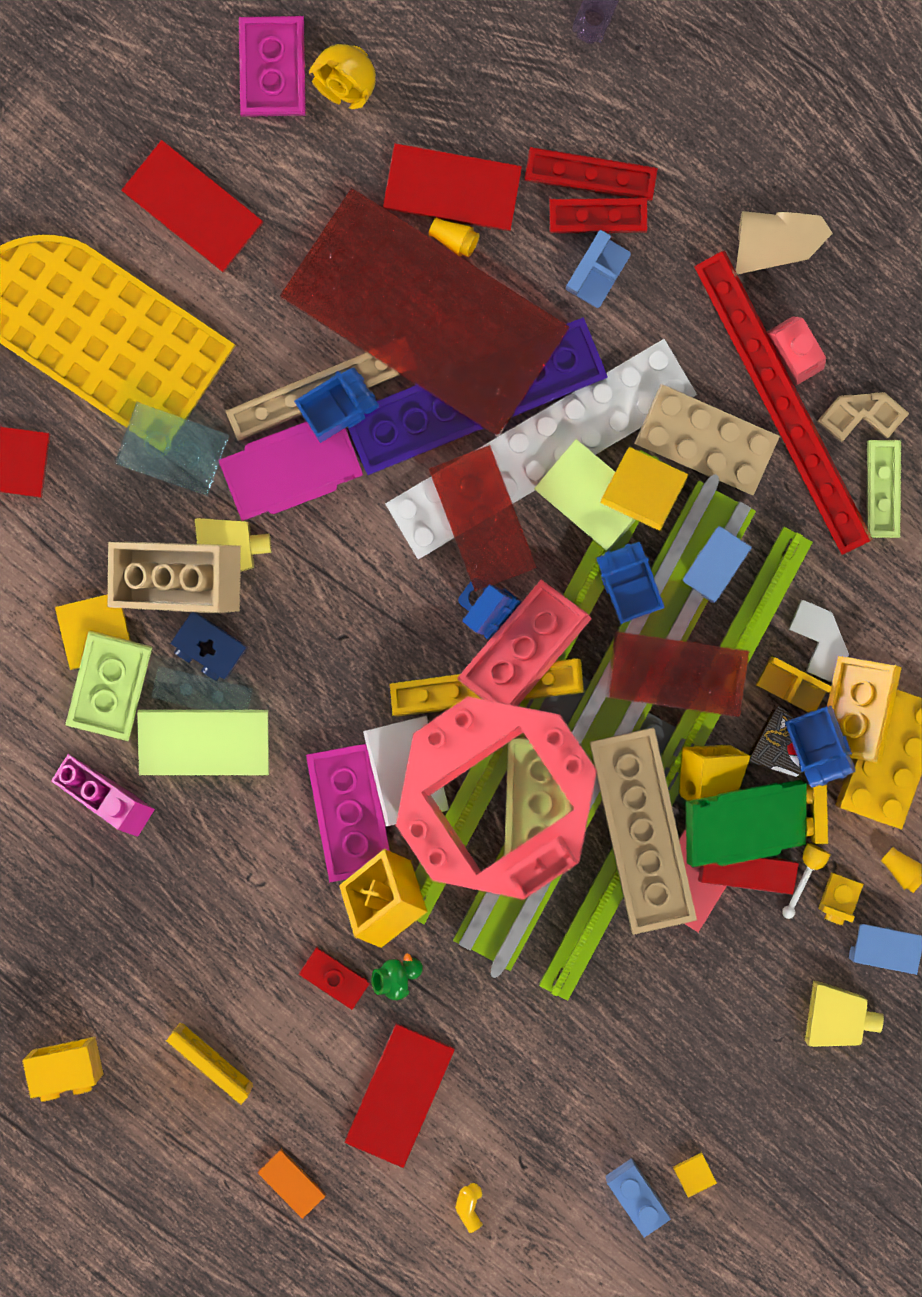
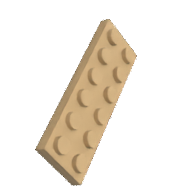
M648 728L590 741L632 934L635 935L697 921L655 729Z

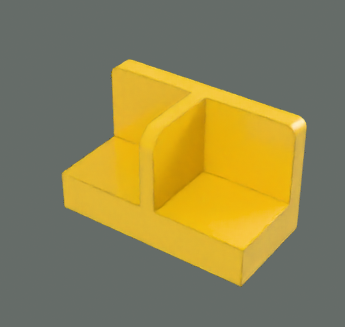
M776 657L769 658L756 683V686L808 713L818 709L825 693H829L832 688L828 684Z

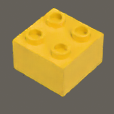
M386 849L339 885L354 937L380 948L427 913L411 860Z
M96 1036L34 1049L22 1060L30 1098L40 1097L41 1101L59 1098L60 1093L72 1090L73 1095L89 1092L92 1090V1086H95L103 1076Z

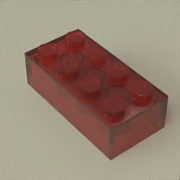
M490 445L428 468L474 591L486 588L489 584L494 585L536 569Z
M615 631L606 697L740 717L749 651Z

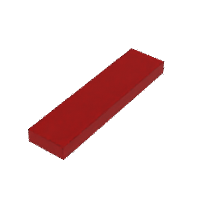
M530 147L524 181L626 198H647V201L652 202L658 168Z

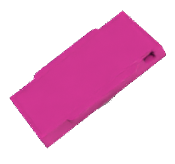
M307 422L248 443L244 451L218 460L241 521L251 519L266 512L270 514L279 513L334 492L338 485L363 476L346 428L320 443Z

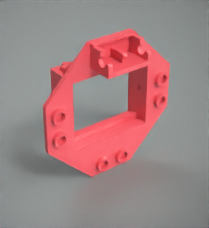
M468 696L413 733L396 826L432 881L524 900L580 862L597 769L561 715ZM524 733L574 810L481 871L431 795Z

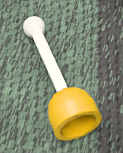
M807 843L802 856L807 868L789 905L782 910L785 918L790 919L794 917V908L812 870L823 868L828 862L831 853L814 844Z

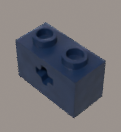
M197 612L190 613L170 643L176 647L174 653L188 663L192 659L203 665L201 672L215 681L219 677L224 680L228 679L248 649V646ZM212 640L214 642L212 648L216 652L214 655L207 654L204 656L202 654L204 649L200 644L201 642Z

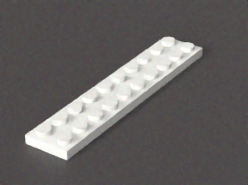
M665 339L607 372L608 378L571 393L385 503L417 559L419 560L534 492L536 485L575 439L596 455L639 430L644 423L660 384L692 398L696 396L697 393Z

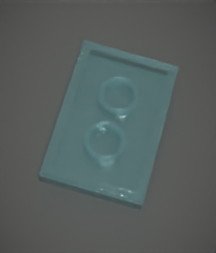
M136 402L115 464L208 496L219 466L218 460L223 455L229 434Z

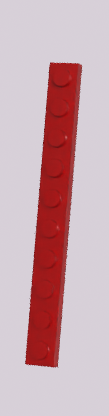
M721 251L697 264L694 268L841 555L870 542L873 538L726 251Z

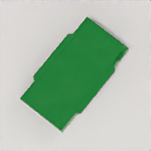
M801 780L686 801V863L692 867L711 863L724 866L780 854L782 849L806 845L807 784Z

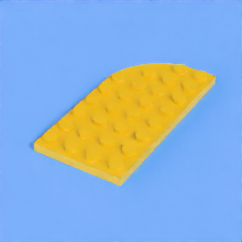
M33 235L0 245V343L164 453L236 345L87 244L78 240L57 235Z

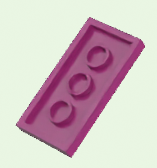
M366 743L306 754L329 883L348 879L384 849L390 851L385 820Z

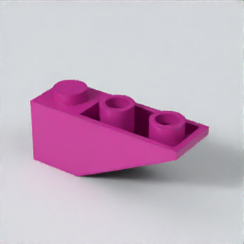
M70 754L66 756L51 782L116 829L137 837L155 810L133 793Z

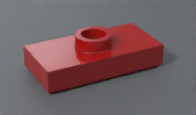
M319 947L315 948L298 974L351 1010H353L370 984V981Z

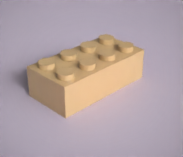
M108 542V607L213 613L240 611L241 545Z

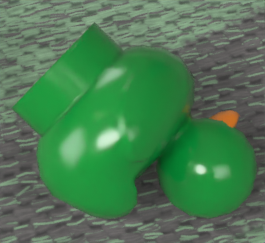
M408 953L404 955L403 962L398 959L387 960L381 968L374 969L372 972L371 982L374 992L377 995L384 994L390 1000L398 1001L404 999L410 993L408 990V979L414 980L422 974L423 965L421 961L411 957Z

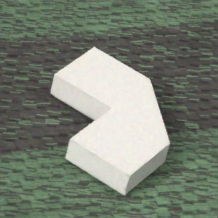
M800 600L788 630L818 642L805 672L832 683L838 656L848 657V650L833 613L807 601Z

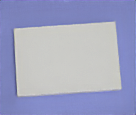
M427 716L363 731L386 826L395 825L397 822L413 733L428 724ZM443 786L431 795L442 812L449 809Z

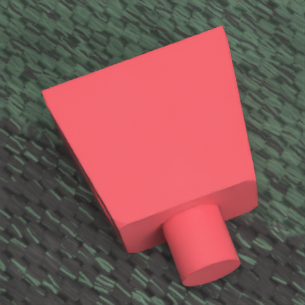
M792 316L767 331L795 386L824 370L825 354L803 318Z

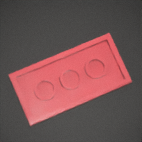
M541 579L457 679L481 699L518 706L588 624L591 617Z

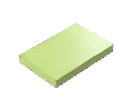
M575 439L534 488L606 551H610L636 521V519L600 503L615 471L577 439Z
M89 631L65 725L129 741L153 647Z

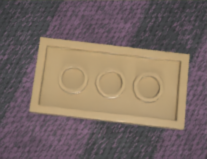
M660 384L634 444L709 477L716 474L719 477V481L754 496L780 436Z

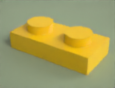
M808 784L807 804H810V817H806V836H811V842L815 844H828L827 784L823 786L818 785L813 788Z

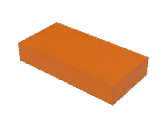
M282 1148L257 1172L302 1219L326 1197L324 1191Z

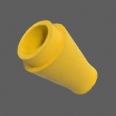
M439 218L433 221L429 230V236L437 239L459 257L462 255L470 257L479 240V233L475 232L473 227L444 221Z
M894 847L881 859V862L888 868L904 891L908 889L914 893L922 884L921 863L899 852Z

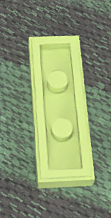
M868 440L866 527L872 538H900L901 440Z

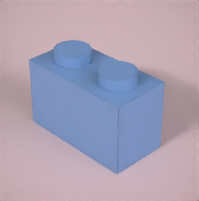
M632 1158L605 1176L608 1186L643 1237H646L671 1220L668 1210Z

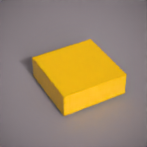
M702 1152L673 1166L688 1198L717 1184Z

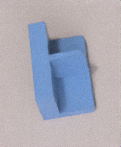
M599 230L565 289L595 308L601 306L631 256L628 250L611 241V236L602 230Z
M717 527L702 551L698 553L696 560L684 576L683 582L701 593V596L710 602L715 603L752 547L722 527Z
M860 924L856 945L851 946L849 959L855 963L917 975L922 953V936L897 931L890 927L882 928Z

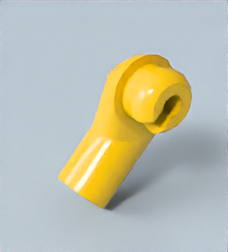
M476 1183L464 1186L459 1191L455 1205L456 1212L469 1233L478 1230L483 1225L474 1210L477 1199L482 1197V1189Z

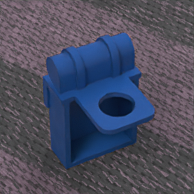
M355 367L346 370L342 374L338 370L334 377L294 401L320 443L347 426L351 428L364 420V414L373 412L379 406L374 393L369 390L364 382V377L358 373Z
M640 542L631 545L626 544L623 548L612 552L608 551L604 555L596 557L602 573L600 576L607 594L609 593L620 624L665 608L648 563L649 559L645 557Z
M479 578L472 579L458 599L459 604L469 611L462 622L489 640L522 602L507 589H501L490 584L487 585ZM475 589L484 590L472 606L469 600L471 592Z
M832 705L785 722L801 765V772H805L812 788L818 785H826L827 782L838 778L843 779L855 772L854 763L849 757L852 754L846 736L842 735Z

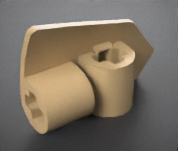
M742 211L735 271L737 274H743L808 260L833 233L823 217L819 215L778 212L775 215Z

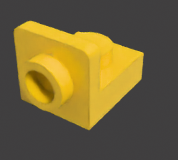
M831 872L818 908L826 913L824 919L839 925H843L844 920L853 923L855 918L853 912L864 884Z

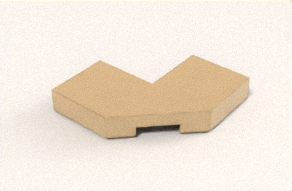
M885 392L838 396L817 422L840 442H843L863 418L887 439L909 413Z

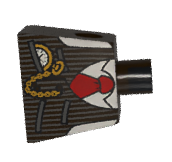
M774 705L748 754L750 755L749 761L799 778L802 773L801 765L785 724L786 721L792 720L795 717L783 708Z

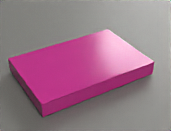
M304 16L239 17L241 117L306 116Z

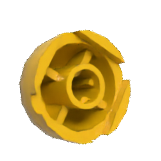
M337 44L328 47L318 56L309 69V74L313 73L315 76L312 83L322 95L340 105L341 99L351 103L350 109L362 108L375 87L376 73L367 53L358 46Z

